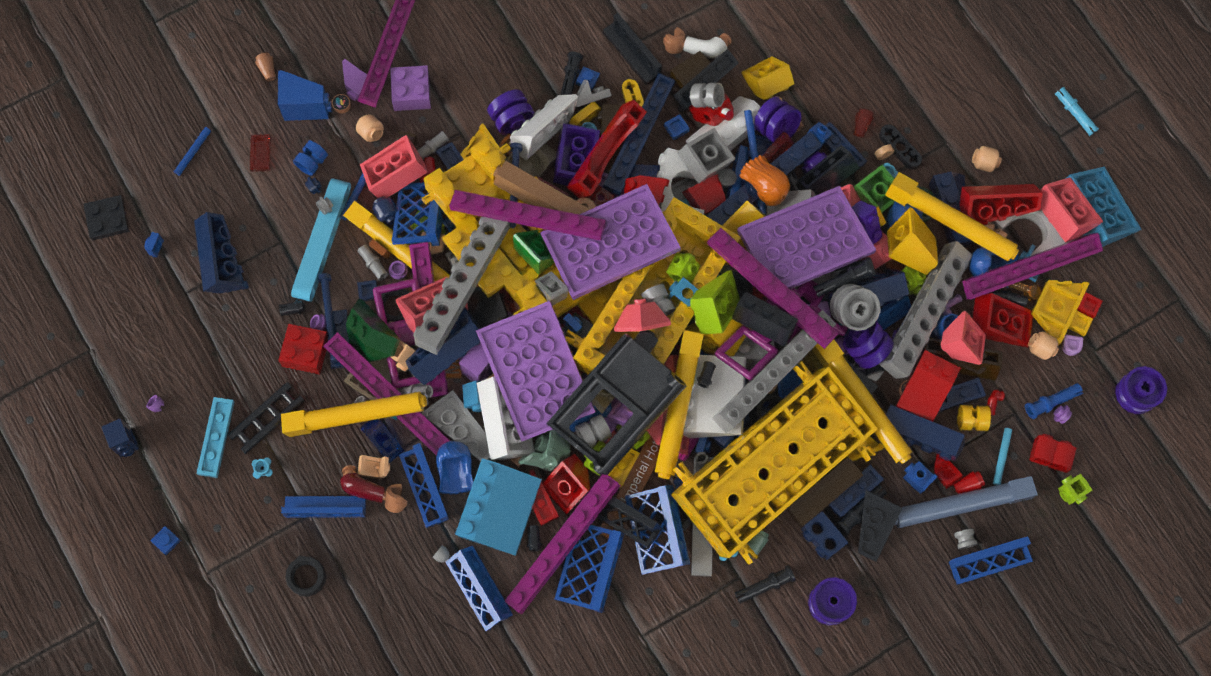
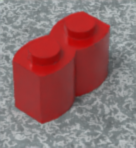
M1041 434L1034 439L1029 460L1067 473L1072 469L1077 448L1068 441L1061 440L1058 442L1051 435Z

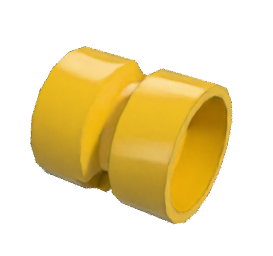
M972 405L959 406L957 414L959 430L971 431L972 428L976 431L989 430L991 422L989 406L977 405L975 408Z

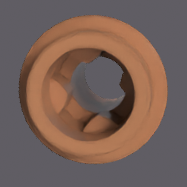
M268 52L257 55L255 63L265 77V80L267 82L275 80L273 57Z

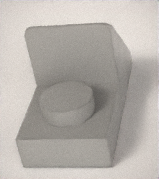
M583 80L577 93L579 97L576 107L611 96L610 89L599 86L591 92L588 80Z
M549 272L535 280L536 286L545 295L547 301L551 300L552 305L567 298V286L553 272Z

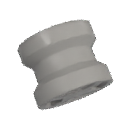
M966 529L954 533L955 538L958 539L957 546L959 550L978 545L977 540L973 536L975 533L974 529Z

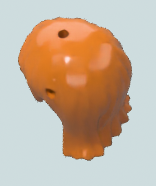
M759 155L754 160L750 159L748 163H745L739 175L740 178L754 186L759 198L768 206L781 204L786 199L790 190V183L786 174L769 164L765 156Z

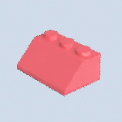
M407 135L360 164L368 189L377 198L383 196L386 198L390 197L428 172L422 157Z
M1071 178L1045 184L1041 189L1043 196L1040 209L1065 243L1080 238L1103 222Z
M445 278L396 299V303L407 326L413 333L424 322L425 312L431 310L434 305L432 302L435 295L441 293ZM451 294V295L448 296V298H451V299L457 297V296L454 295V294ZM442 310V311H440L438 314H440V315H445V314H447L448 312L445 311V310ZM437 327L429 328L430 331L437 329Z

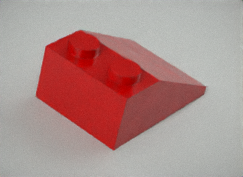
M993 293L975 298L972 319L986 334L985 339L1026 348L1029 347L1028 342L1031 337L1033 321L1032 310Z
M925 350L918 359L896 407L933 422L961 368Z

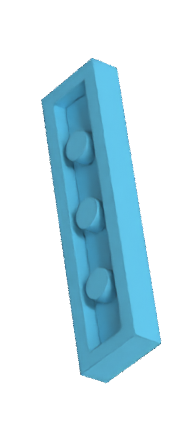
M213 398L197 475L218 478L235 403L234 400Z

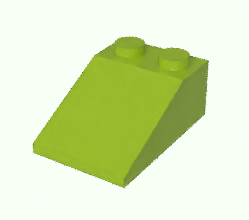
M732 270L726 271L698 289L690 299V307L696 317L695 323L699 327L701 334L723 333L733 318L740 298Z

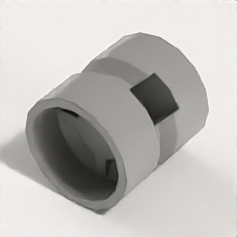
M693 84L690 91L691 103L695 108L707 106L721 107L724 102V88L722 84Z
M664 284L653 286L641 294L642 298H646V302H655L666 316L675 311L672 301L667 299L669 294Z
M600 414L591 418L589 423L583 422L575 426L577 436L590 447L595 446L598 440L603 442L612 437L605 419Z

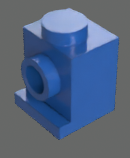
M918 461L916 464L912 462L904 470L907 474L903 479L921 494L938 476L930 472ZM917 472H919L923 477H918Z

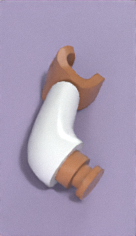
M678 27L674 31V36L666 34L663 38V44L668 53L679 54L684 50L694 55L701 51L707 59H716L727 50V46L732 42L730 36L725 33L721 34L720 37H714L710 40H702L690 36L685 38L684 31Z

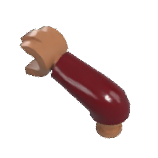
M348 465L342 469L343 477L340 479V484L347 494L379 503L385 500L384 505L386 509L393 513H399L407 506V500L401 496L402 484H394L384 490L385 487L363 479L357 474L355 466Z

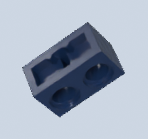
M122 419L115 420L101 427L109 448L120 457L131 456L136 450L140 449L131 427Z
M823 511L801 529L803 537L809 543L812 542L816 547L815 551L826 560L848 543ZM812 525H818L821 528V533H814ZM825 541H832L834 549H828L825 546Z

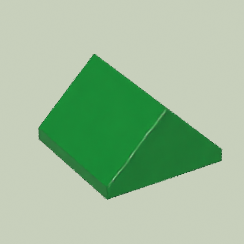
M538 230L519 232L513 235L514 249L538 275L554 264Z

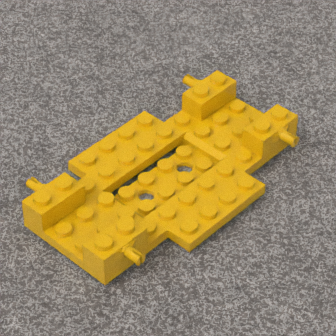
M485 138L471 147V155L444 173L438 168L424 177L425 189L429 194L422 197V201L427 205L432 200H435L455 225L456 229L442 237V239L458 260L461 258L460 255L463 247L469 245L472 232L474 230L477 231L480 226L478 221H480L482 216L450 210L449 205L454 191L459 190L510 201V194L494 185L495 176H493L498 166L502 167L505 162L502 155L511 150L507 143L497 149ZM518 199V202H519V203L527 204V203L521 201L520 199ZM517 224L515 228L508 230L499 246L500 248L496 251L478 283V286L488 298L504 287L521 308L513 313L514 315L547 302L545 295L536 286V279L549 272H553L564 283L555 263L538 275L514 249L513 235L526 231L521 224ZM527 226V227L530 229V231H531V230H538L539 232H542V231H545V230H546V229H541V228H536V227ZM477 247V248H476V250H483V249H484L483 247ZM468 263V264H466V265H467V266H474L475 263ZM597 290L575 300H572L568 291L566 299L553 305L557 317L566 313Z

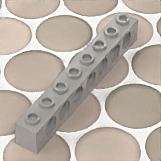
M487 217L480 218V226L477 231L474 230L472 232L469 245L463 247L459 262L456 261L451 269L452 274L449 278L446 277L442 284L443 289L441 293H437L433 299L432 304L434 305L431 310L425 312L424 322L421 327L418 326L413 335L416 346L435 355L438 354L510 229V222ZM491 231L493 234L487 235L485 232ZM477 247L484 248L483 250H476ZM475 263L474 266H467L466 264ZM460 278L466 279L465 282H458L457 280ZM451 294H454V295L457 296L456 298H453V299L448 298V296L451 295ZM442 310H445V311L448 312V313L445 314V315H440V314H438V313H439L440 311H442ZM437 327L438 330L430 331L429 328Z
M958 241L944 245L938 256L937 267L930 271L893 339L892 351L880 363V366L896 379L908 377L913 372L916 361L921 357V352L930 339L929 336L933 329L936 328L937 321L946 309V304L953 296L955 287L961 281L963 272L969 266L972 254Z
M823 310L818 313L830 326L834 327L836 325ZM802 329L712 419L725 433L732 430L796 366L817 342Z

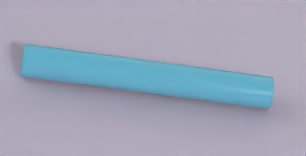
M1004 428L993 479L994 485H1000L1012 434V429Z

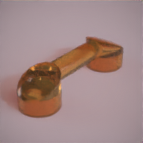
M1017 282L1008 286L1023 291L1030 301L1038 299L1041 294L1040 287L1037 284L1029 286Z

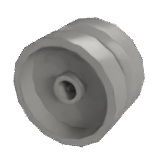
M846 284L838 288L832 295L830 311L834 319L847 328L856 331L866 330L879 317L880 301L871 290L856 284Z

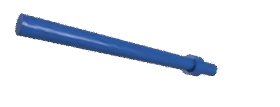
M746 110L744 114L751 159L754 160L755 157H758L752 110ZM760 198L756 199V207L767 216V205Z

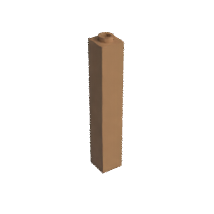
M507 161L504 162L502 167L498 166L493 174L495 176V186L529 205L578 215L591 210Z

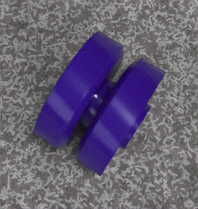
M518 89L501 94L487 108V113L495 122L496 128L502 135L512 134L515 130H519L526 120L532 119L535 114L531 105L527 103L524 93Z
M775 96L766 101L759 109L755 117L754 128L775 145H778L780 139L786 142L795 134L801 122V112L794 106L789 105L781 97Z
M876 320L866 330L856 331L851 329L845 336L842 345L859 367L867 369L884 361L892 351L894 342Z
M1146 366L1137 367L1120 379L1116 385L1115 394L1117 401L1126 411L1134 414H1144L1162 403L1167 394V385L1161 373L1154 368Z
M836 577L827 578L819 582L810 592L808 599L809 611L813 618L819 623L828 626L838 625L850 618L857 605L856 593L852 586L845 580ZM830 598H832V602H835L836 604H832L830 602Z

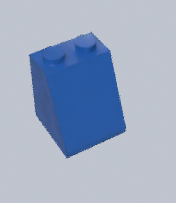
M278 70V106L284 121L329 119V112H332V103L329 101V93L325 92L323 85Z

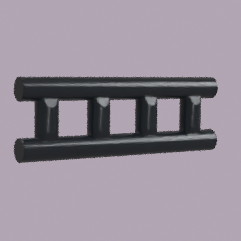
M288 382L228 434L232 440L238 437L245 444L240 448L245 454L281 423V414L294 412L305 402L301 396L295 399L288 392L292 388ZM281 397L290 404L282 412L273 405ZM268 410L274 419L265 426L259 417ZM253 423L259 432L250 439L244 433V430Z

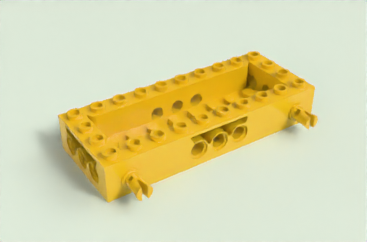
M673 197L666 210L662 213L681 247V251L677 253H690L695 256V260L701 265L691 283L697 289H700L714 280L724 265L728 264L731 266L707 244V241L720 228L736 242L739 241L740 236ZM675 254L623 277L586 338L584 337L583 339L569 329L567 330L566 334L568 336L565 337L568 344L577 348L573 359L579 370L589 375L624 334L629 335L633 339L640 331L615 332L614 327L626 305L633 304L635 299H643L641 294L645 290L663 283L667 284L670 288L675 281L666 271ZM685 288L682 290V295L684 298L690 299L693 296V291ZM675 295L671 299L675 311L667 315L671 325L650 330L656 335L655 337L658 340L651 354L663 364L694 315L691 307H688Z
M803 361L798 362V366H795L793 370L803 382L743 432V435L736 438L694 475L691 474L683 461L678 464L681 470L677 467L672 469L682 480L683 484L671 496L720 557L730 558L738 551L748 565L753 563L750 556L753 559H757L758 555L755 554L747 543L854 449L859 451L866 462L871 459L870 456L876 455L865 440L878 428L829 366L820 368L812 374ZM821 417L827 421V426L824 429L818 425ZM791 443H795L798 447L795 454L789 452V445ZM762 468L768 472V477L765 480L759 477V471ZM732 494L738 498L735 506H731L728 502V498Z

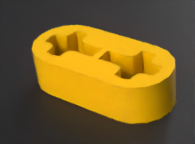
M632 79L625 80L622 84V94L625 103L635 99L642 107L644 100L637 82ZM627 86L633 88V94L630 93V90L627 89Z
M591 102L575 114L569 121V124L581 127L583 123L594 119L599 114V111H601V107L596 102Z

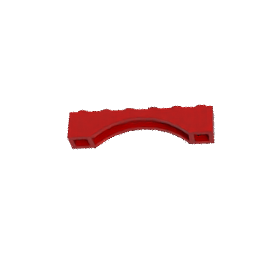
M634 99L620 107L568 184L567 188L578 198H586L594 193L601 182L604 169L612 155L627 136L639 125L647 113Z

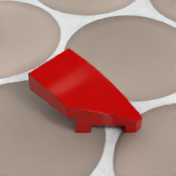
M936 454L934 474L938 476L937 478L947 489L961 480L963 475L951 461L944 460L939 457V454Z

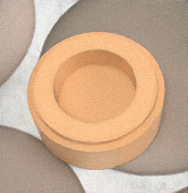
M888 144L876 150L874 154L878 160H883L894 153V149L891 144Z

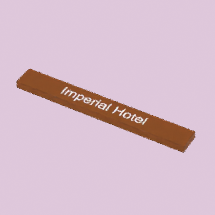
M651 436L646 441L616 497L625 504L626 495L643 491L656 467L660 446L656 444ZM638 497L632 498L633 507L635 506ZM608 512V519L610 521L619 519L618 512ZM604 522L600 526L601 528L616 530ZM600 534L601 536L607 539L609 538V534Z

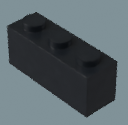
M841 145L798 179V182L803 190L811 189L816 195H819L837 187L860 167L853 155Z
M745 292L737 303L732 318L784 347L793 335L799 320L748 292Z

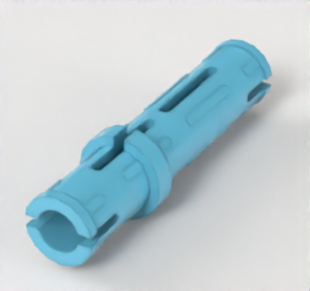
M1065 87L1060 89L1063 95L1059 91L1055 93V96L1065 105V110L1070 111L1089 136L1099 130L1078 105V100L1076 98L1073 99Z

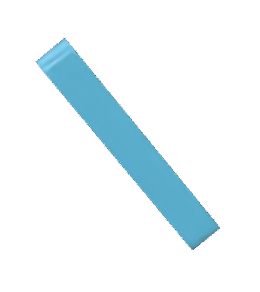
M331 178L324 199L327 197L332 202V212L324 215L319 210L291 292L293 298L312 302L319 284L318 275L323 272L341 220V213L346 206L350 194L351 183L334 178Z

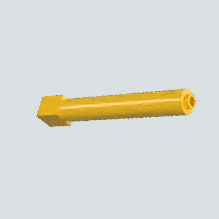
M898 172L885 196L904 207L906 204L911 205L1006 261H1009V259L1014 260L1019 252L1017 249L1018 244L917 187L918 182Z
M354 201L343 216L412 269L409 248L411 244L393 245V230ZM432 261L434 282L450 277V274Z
M687 330L683 332L675 374L685 382L687 387L668 407L655 473H658V477L663 479H670V476H675V472L672 469L677 466L704 335Z
M833 340L825 349L817 343L812 349L813 353L823 367L829 366L878 428L874 433L896 463L901 462V464H904L911 459L910 454L912 450L843 357L844 352L836 341Z
M419 391L308 412L300 410L281 414L282 433L293 437L310 434L314 430L421 412L427 406V399Z

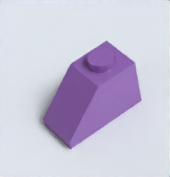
M344 59L342 64L346 94L355 101L359 98L367 74Z

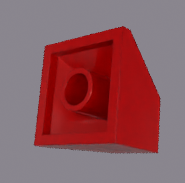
M576 454L563 460L542 483L547 493L566 515L590 491L588 468L583 466L582 461Z

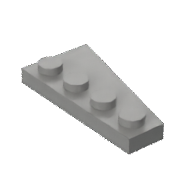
M453 390L421 413L452 440L467 445L471 455L480 462L482 458L490 460L486 433L468 409L464 408V404Z

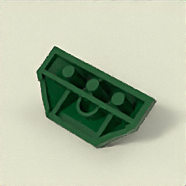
M362 299L357 300L346 322L349 342L368 362L393 357L401 339Z

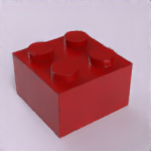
M288 324L278 359L281 366L320 375L327 351L324 348V345L328 342L327 332Z

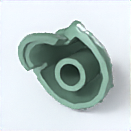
M552 429L538 435L534 444L535 452L528 456H522L518 463L551 471L570 456V443Z

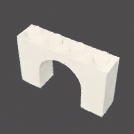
M667 148L663 154L661 153L658 160L660 171L657 173V178L670 180L668 187L664 188V201L659 205L662 212L666 210L674 197L671 190L673 178L683 177L696 180L678 154L679 150ZM692 207L704 215V210Z
M1041 209L1017 217L1015 215L1010 216L1003 221L996 220L991 222L995 225V229L1000 228L1001 230H1004L1011 222L1017 219H1028L1037 224L1042 232V243L1031 255L1065 243Z

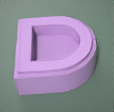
M1065 334L1062 341L1063 352L1069 356L1077 355L1082 350L1083 337Z

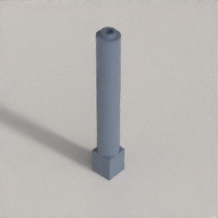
M1032 476L1009 481L1005 484L904 506L895 525L897 528H903L998 505L1033 499L1038 494Z

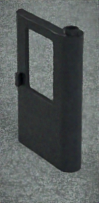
M624 334L546 424L590 459L594 465L593 469L599 475H608L687 386L681 378L632 337ZM605 389L629 408L633 414L601 451H595L572 432L569 427L597 394Z

